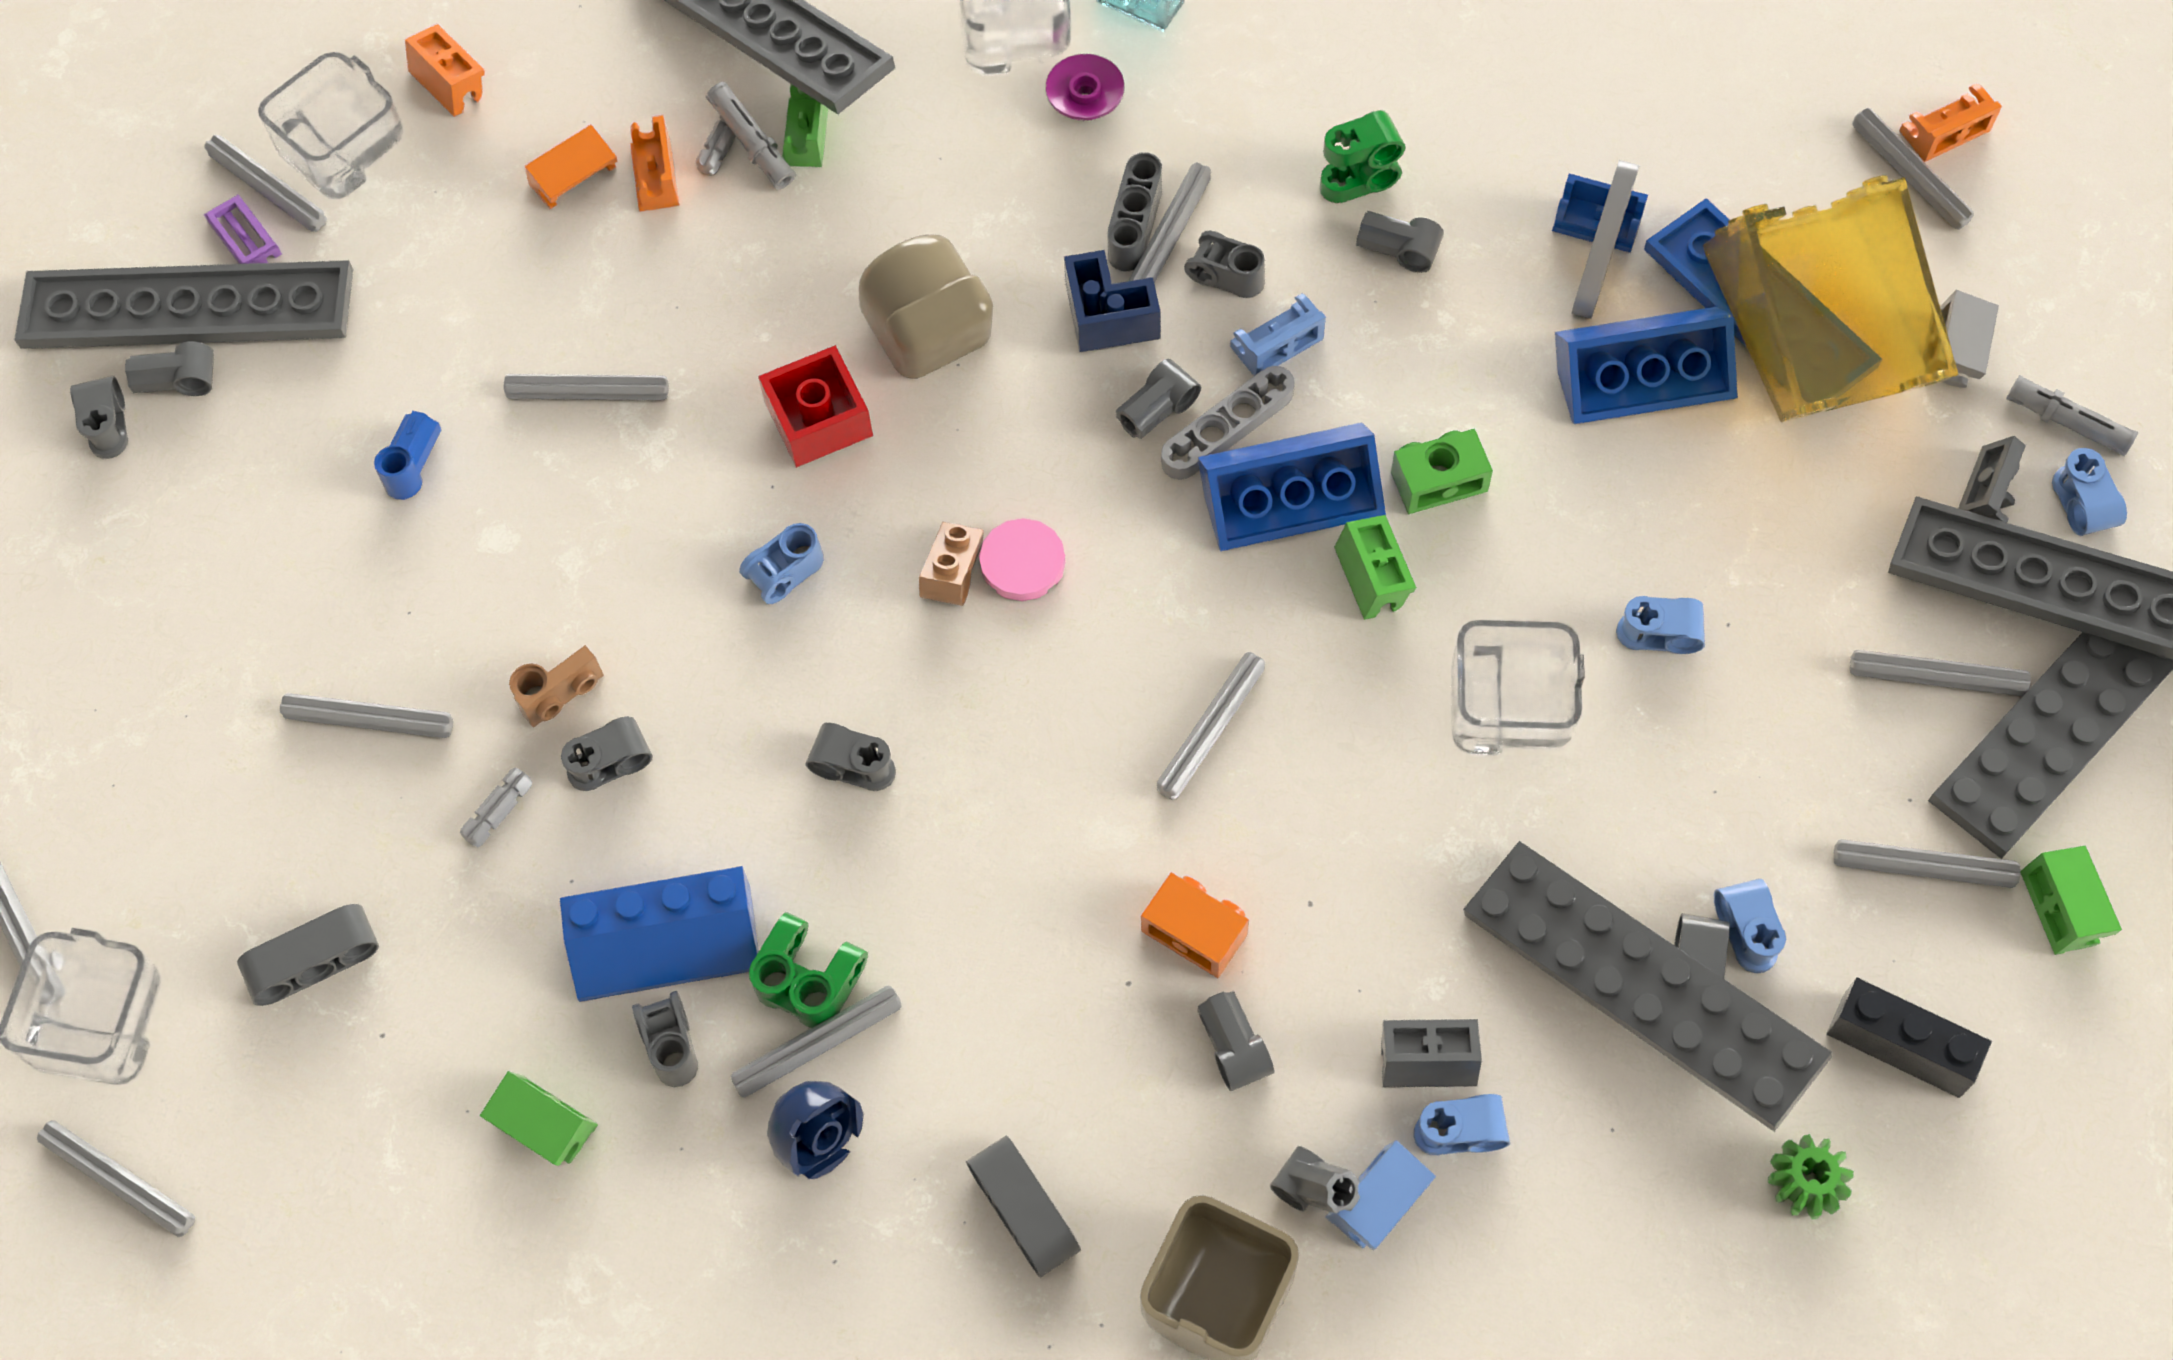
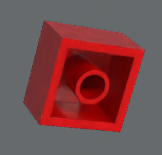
M836 345L758 376L766 407L796 468L873 436L869 410Z

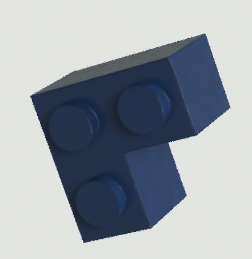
M1105 250L1064 256L1065 286L1079 352L1161 339V311L1153 277L1112 284Z

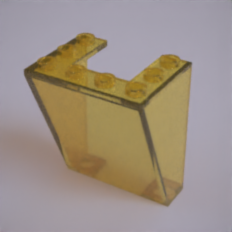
M1887 175L1870 178L1862 182V187L1846 192L1845 198L1831 202V208L1818 211L1817 205H1811L1793 211V217L1783 220L1779 219L1787 215L1785 206L1769 210L1768 204L1747 208L1742 211L1743 216L1728 221V226L1715 230V237L1703 245L1705 255L1781 423L1938 384L1959 375L1905 177L1891 181L1888 180Z

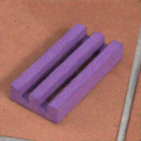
M239 194L204 214L209 225L239 264L268 263L266 258L270 255H273L274 258L282 255L277 244ZM237 207L265 244L261 248L256 246L231 213V210ZM223 216L251 254L245 257L217 220L219 217Z

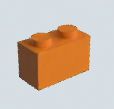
M1171 872L1142 913L1141 932L1214 977L1219 978L1247 937L1249 919L1245 917L1244 911L1233 902L1228 900L1220 902L1206 894L1207 891L1204 886L1195 879L1184 876L1182 879Z

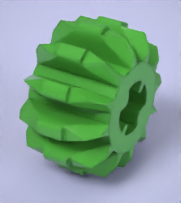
M1810 1134L1803 1135L1799 1145L1792 1140H1787L1781 1147L1783 1154L1776 1153L1770 1160V1164L1777 1171L1772 1172L1768 1176V1183L1782 1187L1775 1195L1776 1202H1784L1789 1198L1793 1202L1790 1208L1792 1215H1798L1804 1207H1806L1808 1215L1812 1220L1818 1219L1822 1215L1823 1209L1829 1214H1834L1840 1209L1839 1200L1846 1201L1852 1193L1845 1183L1854 1177V1171L1839 1166L1846 1159V1152H1837L1835 1155L1828 1152L1831 1147L1830 1138L1823 1139L1818 1147L1815 1146ZM1812 1172L1815 1173L1818 1181L1813 1179L1808 1182L1804 1178L1803 1173L1806 1175Z

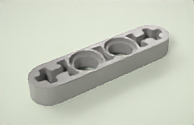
M1622 160L1618 162L1575 298L1572 314L1589 319L1593 317L1640 165Z
M1270 366L1263 369L1170 438L1163 445L1161 451V464L1165 474L1178 480L1193 476L1200 471L1198 457L1225 452L1287 406L1294 394V377L1291 372L1280 366ZM1271 383L1273 386L1282 384L1283 389L1280 392L1274 388L1268 392V384ZM1263 396H1265L1264 404L1261 399ZM1246 403L1251 405L1256 412L1249 418H1240L1234 415L1232 409L1238 404ZM1207 427H1217L1222 430L1224 436L1216 442H1209L1203 439L1200 433ZM1191 440L1193 441V443H1194V445H1195V447L1192 448V449H1191ZM1176 453L1182 457L1188 453V462L1184 463L1180 459L1173 462V454Z

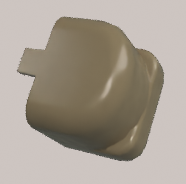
M925 234L910 238L883 252L862 273L859 281V306L861 312L900 375L912 379L924 377L981 348L988 342L991 336L993 316L992 299L980 278L970 274L957 250L946 237Z
M1204 1195L1193 1196L1186 1200L1178 1210L1142 1285L1140 1293L1142 1315L1147 1324L1164 1338L1204 1359L1254 1360L1260 1352L1280 1306L1284 1303L1294 1281L1299 1259L1298 1246L1293 1238L1285 1232L1212 1197Z

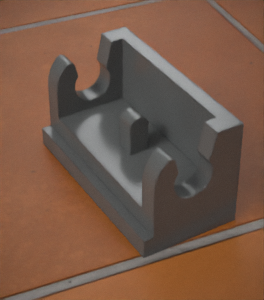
M1478 1019L1383 1020L1381 1039L1383 1087L1477 1086L1482 1063Z

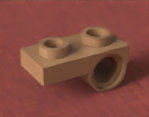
M942 522L919 575V595L921 598L959 606L965 604L970 588L971 571L982 547L984 530Z
M584 645L549 672L542 666L533 663L518 667L510 677L509 686L522 715L534 728L542 721L551 720L558 715L562 707L577 695H583L592 690L598 680L604 675L596 657ZM542 686L541 690L536 694L525 695L529 689Z

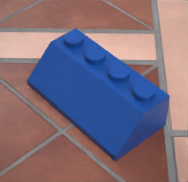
M1719 307L1555 332L1557 371L1573 424L1738 398L1734 316Z
M1362 422L1198 457L1204 498L1220 551L1345 525L1346 522L1386 515L1375 435Z
M743 866L560 898L564 944L579 1002L747 973L752 961L759 952L751 888Z

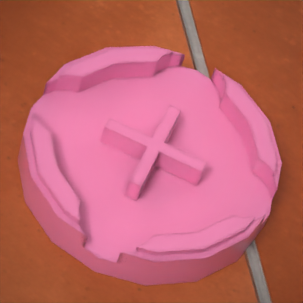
M1024 518L1006 521L992 529L983 541L979 555L982 576L986 583H989L996 590V593L1002 597L1018 601L1037 599L1047 594L1048 589L1053 587L1055 583L1057 585L1061 580L1065 567L1063 544L1055 531L1040 521Z

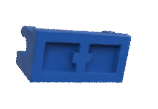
M1569 173L1562 199H1560L1552 231L1593 242L1611 184ZM1632 190L1614 249L1631 253L1647 202V194Z

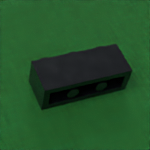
M1856 977L1844 993L1826 1035L1958 1098L1976 1082L1992 1043L1991 1040L1858 977Z

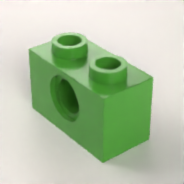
M1475 428L1463 432L1458 430L1450 431L1438 439L1424 443H1408L1399 450L1394 451L1391 467L1392 477L1408 515L1488 492L1493 473ZM1440 465L1447 468L1448 470L1440 471L1434 469L1432 466Z

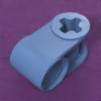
M2078 448L2072 451L2066 459L2065 466L2059 468L2054 474L2052 486L2067 514V519L2073 532L2083 536L2125 524L2127 519L2125 500L2117 490L2102 456L2088 448Z
M796 523L786 527L763 547L751 552L741 563L739 573L745 579H751L762 591L761 598L767 604L779 602L792 589L822 567L824 555L816 532L812 527L803 523ZM801 546L810 547L804 553H793L797 548Z
M1635 597L1626 605L1624 616L1617 624V637L1624 646L1633 650L1669 651L1676 654L1696 653L1705 647L1703 603L1693 598ZM1643 607L1642 611L1638 612L1639 608ZM1639 634H1643L1641 639L1638 640Z
M1759 878L1716 889L1714 891L1715 910L1719 920L1729 922V940L1738 963L1745 970L1753 973H1764L1770 970L1776 963L1778 954L1785 946L1786 934L1775 911L1767 884L1763 879Z
M1484 1094L1466 1099L1430 1103L1423 1109L1414 1127L1416 1145L1423 1152L1437 1156L1462 1152H1491L1508 1147L1510 1140L1502 1097L1497 1094ZM1432 1121H1437L1440 1129H1447L1444 1136H1439L1437 1128H1429Z

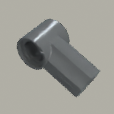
M1367 211L1360 225L1356 246L1396 257L1399 264L1405 269L1422 273L1430 270L1444 231L1438 223L1428 218H1414L1409 223Z
M184 342L177 345L175 352L130 356V359H126L125 363L128 387L133 393L176 390L188 396L206 395L212 389L214 351L204 343Z
M1165 359L1149 374L1146 385L1116 410V418L1121 422L1124 430L1133 438L1138 437L1142 439L1173 411L1177 414L1186 411L1198 398L1202 387L1172 359Z
M1234 991L1218 993L1198 1005L1197 1011L1216 1050L1214 1055L1218 1069L1230 1092L1275 1073L1267 1047L1258 1034L1254 1035Z
M1297 1146L1270 1184L1271 1190L1281 1200L1299 1211H1305L1308 1205L1337 1214L1342 1210L1351 1211L1360 1199L1358 1193L1360 1180L1350 1170L1328 1164L1318 1155L1302 1146Z

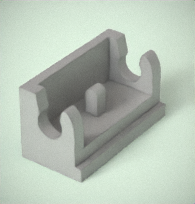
M1955 290L1936 311L1923 378L1930 381L1935 379L1960 388L1967 387L1968 379L1964 376L1956 375V373L1981 379L1987 370L1999 305Z

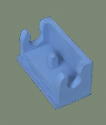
M1301 293L1296 296L1295 300L1297 302L1291 305L1289 310L1251 332L1246 333L1243 329H1239L1233 333L1235 338L1230 340V347L1253 376L1270 366H1279L1324 339L1326 316L1315 307L1305 294Z
M1396 1140L1386 1145L1358 1177L1360 1180L1358 1185L1360 1199L1351 1211L1342 1210L1337 1214L1329 1212L1325 1218L1332 1224H1335L1362 1249L1367 1245L1370 1249L1375 1250L1436 1176Z

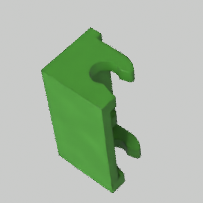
M790 84L791 97H789L782 157L789 166L822 167L828 108Z
M1386 515L1346 522L1334 548L1364 620L1375 618L1380 612L1381 607L1390 603L1393 612L1397 611L1404 605L1409 594L1415 592L1417 587Z
M2086 845L2043 852L2020 871L2055 955L2096 946L2101 943L2099 938L2116 935L2122 930Z
M510 1071L506 1073L479 1115L556 1166H560L563 1160L570 1164L583 1147L591 1132H594L598 1126L596 1122L525 1076Z

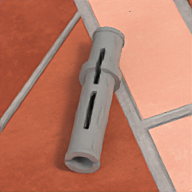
M720 82L713 86L707 92L706 99L717 110L724 122L743 144L748 152L747 157L752 164H757L763 170L776 190L789 185L795 179L796 173L777 150L778 145L774 139L767 137L726 82Z
M2021 375L2018 376L2006 397L2007 400L2041 415L2040 419L2047 423L2049 420H2052L2110 448L2122 456L2128 453L2138 435L2137 431L2122 426L2099 413L2063 397L2064 392L2058 389L2053 392Z

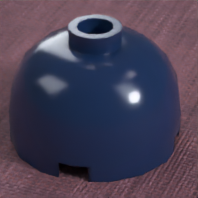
M806 1081L791 1088L777 1100L769 1118L767 1135L774 1155L786 1168L798 1177L799 1174H803L808 1179H817L830 1173L848 1156L850 1151L842 1148L849 1141L852 1134L857 1138L859 1137L862 1130L864 1113L860 1102L838 1086L825 1081Z

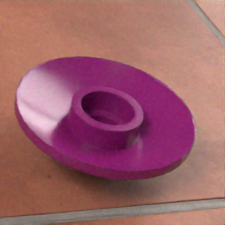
M1095 54L1072 55L1058 62L1049 72L1046 79V95L1051 106L1063 116L1082 121L1094 120L1108 115L1120 104L1124 95V78L1119 68L1107 58Z

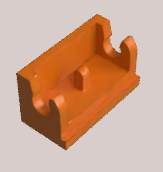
M436 24L405 39L408 72L454 117L463 113L465 104L463 98L468 92L471 91V97L476 102L480 101L482 97L481 77L485 75L484 69L441 26Z
M1974 84L1969 87V90L1976 97L1978 104L1967 93L1962 95L1959 100L1925 116L1919 112L1910 114L1909 118L1912 122L1907 121L1903 123L1899 131L1921 159L1926 162L1990 132L2002 108L2001 104L1998 101H1994L1981 85Z
M663 115L652 117L653 131L649 133L640 132L639 125L636 122L632 123L630 127L633 143H630L640 212L679 206L671 141Z
M590 124L525 165V170L530 187L535 190L548 208L552 209L557 205L555 201L558 200L560 195L603 168L610 172L616 168L615 163L618 161L614 152Z

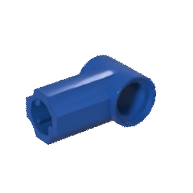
M412 410L410 414H405L390 446L383 448L375 456V470L385 491L394 499L404 500L411 498L421 489V470L441 432L440 424L431 419L426 413Z

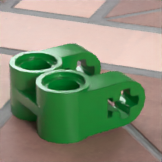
M1372 111L1363 117L1336 125L1327 131L1324 138L1323 154L1330 164L1322 170L1320 178V192L1326 200L1333 203H1344L1371 193L1384 191L1396 184L1401 178L1402 169L1397 160L1404 154L1406 147L1386 111ZM1341 142L1344 147L1349 146V149L1343 150L1340 145L1335 146V143ZM1332 179H1337L1338 182L1345 183V185L1339 186L1337 182L1331 183Z
M785 912L778 919L749 968V979L761 1003L770 1008H780L796 1016L806 1027L813 1028L841 1011L865 968L868 952L846 941L839 947L825 972L802 967L794 963L793 959L805 940L809 927L808 922ZM780 972L786 975L784 981L777 986L770 987L764 984L765 979L772 973ZM820 992L826 995L825 1000L818 1006L810 1007L804 1004L807 996L812 993Z

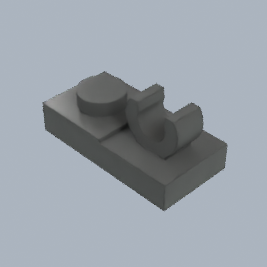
M2011 436L1982 446L1958 508L2007 523L2009 518L2000 511V508L2015 504L2014 497L2007 492L2010 481L2013 480L2019 470V462L2026 445L2017 437Z

